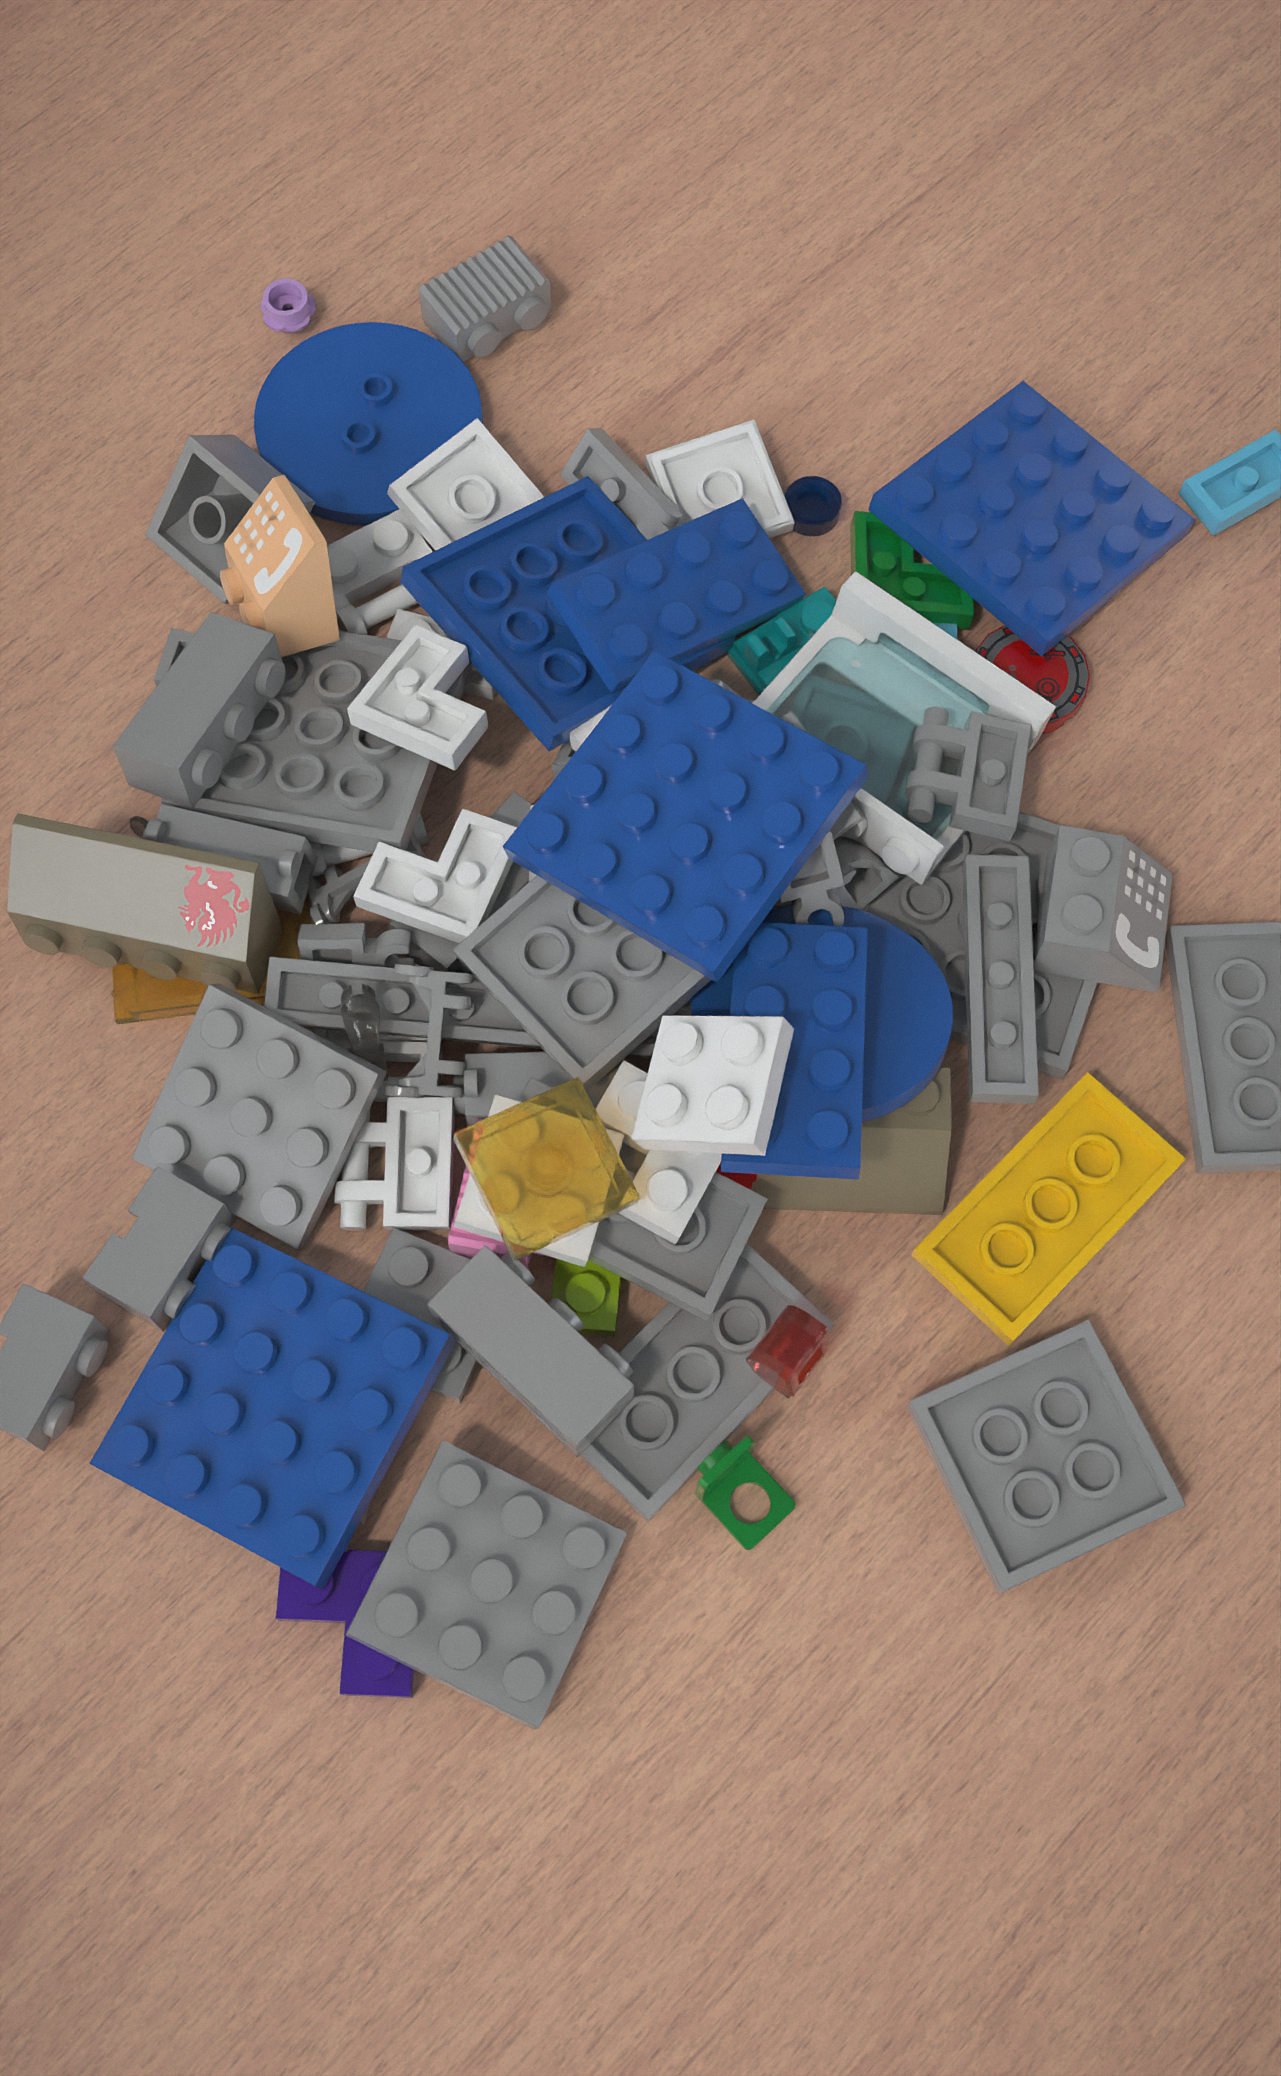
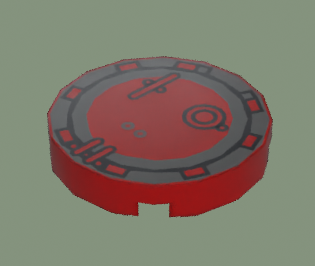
M1004 625L989 633L975 650L977 654L1056 706L1042 734L1051 733L1062 727L1064 722L1072 718L1073 715L1075 716L1081 708L1087 694L1090 673L1085 654L1070 636L1067 635L1047 653L1040 656Z

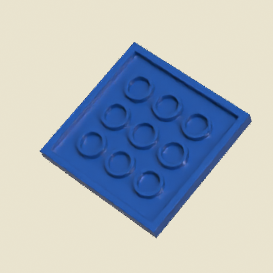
M1024 381L1020 382L875 492L868 509L1040 656L1047 653L1184 538L1195 521L1186 511Z
M587 476L403 566L400 583L451 640L467 646L469 661L544 747L551 751L569 741L571 731L610 707L626 687L612 694L610 693L548 597L547 592L553 581L644 542L647 539L591 478ZM736 635L677 663L694 671L728 652L733 645Z
M653 651L502 847L508 858L718 983L868 779L867 766L865 763Z
M230 1227L231 1231L213 1260L206 1259L193 1282L196 1287L176 1319L171 1320L89 1464L324 1590L457 1340L451 1334Z

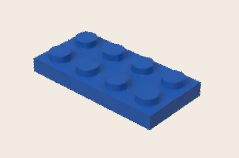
M742 498L552 582L547 595L612 694L629 684L653 651L677 663L777 616V614L801 601L806 593Z
M762 922L734 959L730 1016L784 1017L794 1028L766 1154L721 1153V1172L859 1180L868 928Z

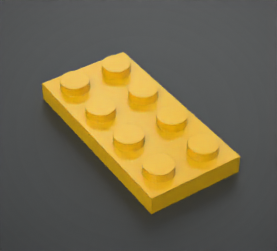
M1087 1072L919 1243L911 1256L1004 1343L1010 1346L1181 1166L1186 1158Z

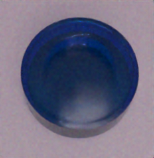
M806 476L795 480L787 488L784 497L794 520L793 531L804 536L813 537L824 535L836 526L840 517L842 498L838 488L831 481L818 476Z

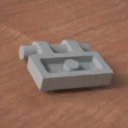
M936 706L927 708L924 713L923 724L915 729L913 750L917 754L915 770L910 772L907 777L905 796L910 801L908 818L917 823H927L932 820L934 805L943 803L952 806L949 827L1010 841L1017 829L1031 725L971 711L964 730L947 726L949 713L944 708ZM947 756L959 759L957 776L940 772L942 758Z

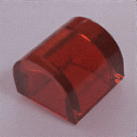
M787 1305L746 1358V1362L760 1378L788 1399L790 1396L794 1397L829 1350L827 1326L804 1310L793 1305Z

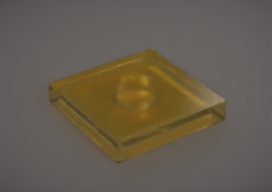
M579 1077L454 1133L453 1140L513 1261L629 1208L640 1200V1196Z

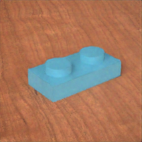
M1276 429L1184 480L1179 495L1213 536L1281 498V434Z

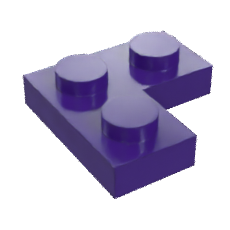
M347 1550L341 1556L324 1590L280 1567L276 1608L277 1620L345 1623L339 1693L343 1696L413 1698L414 1669L346 1636L350 1624L387 1551Z

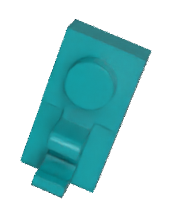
M825 586L777 614L775 618L734 641L733 647L728 650L727 656L758 696L832 615L836 600Z

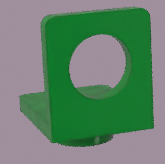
M749 1435L744 1437L735 1447L727 1440L724 1441L700 1463L697 1469L703 1476L698 1480L695 1495L745 1550H752L795 1508L794 1500L752 1456L756 1442ZM741 1485H757L768 1495L770 1508L763 1520L748 1524L739 1521L733 1515L730 1508V1497L734 1490Z

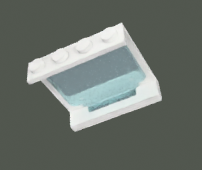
M856 571L842 585L832 615L753 702L756 706L779 718L792 711L807 733L866 764L868 779L852 799L864 820L842 835L856 839L882 857L885 864L893 871L908 875L920 885L926 881L965 832V830L949 827L952 806L943 803L934 805L932 820L927 823H917L908 818L910 801L905 796L907 777L916 767L917 754L913 750L915 729L923 724L925 710L934 706L944 708L949 713L947 726L964 730L971 711L1031 725L1028 754L1039 740L1056 708L1055 705ZM947 756L942 758L940 772L957 776L959 759Z

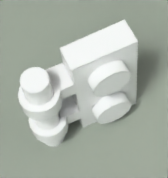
M388 1097L387 1123L370 1122V1107L343 1165L342 1181L335 1183L334 1203L341 1205L340 1229L350 1231L366 1230L367 1205L384 1204L383 1227L386 1230H392L393 1228L399 1230H451L455 1124L453 1097ZM375 1146L386 1147L384 1181L368 1180L369 1148Z

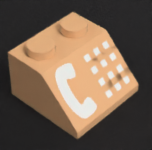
M286 476L273 477L225 541L224 548L228 569L220 571V578L229 604L231 606L239 604L242 622L274 633L280 655L284 657L338 641L340 637L326 539Z

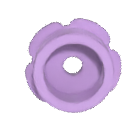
M279 279L269 284L265 289L260 308L265 313L263 321L270 329L277 332L294 333L303 330L309 325V317L315 314L316 304L313 297L307 294L306 288L300 282L293 279Z

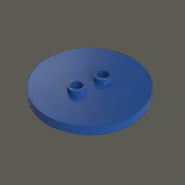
M364 322L342 325L318 333L304 340L283 356L273 367L260 389L254 412V432L260 456L315 501L310 513L338 523L367 526L399 510L398 506L387 495L390 484L478 418L483 424L480 395L475 380L466 365L450 348L432 336L413 328L391 323Z
M792 905L771 909L762 922L796 924L792 913ZM842 906L844 923L841 926L868 928L862 1122L889 1114L904 1106L922 1092L935 1077L947 1052L953 1024V1006L951 994L941 969L919 942L901 928L883 918L855 908ZM816 910L808 917L809 925L835 926L831 914L827 910ZM733 962L718 983L713 980L709 981L691 998L690 1016H730Z

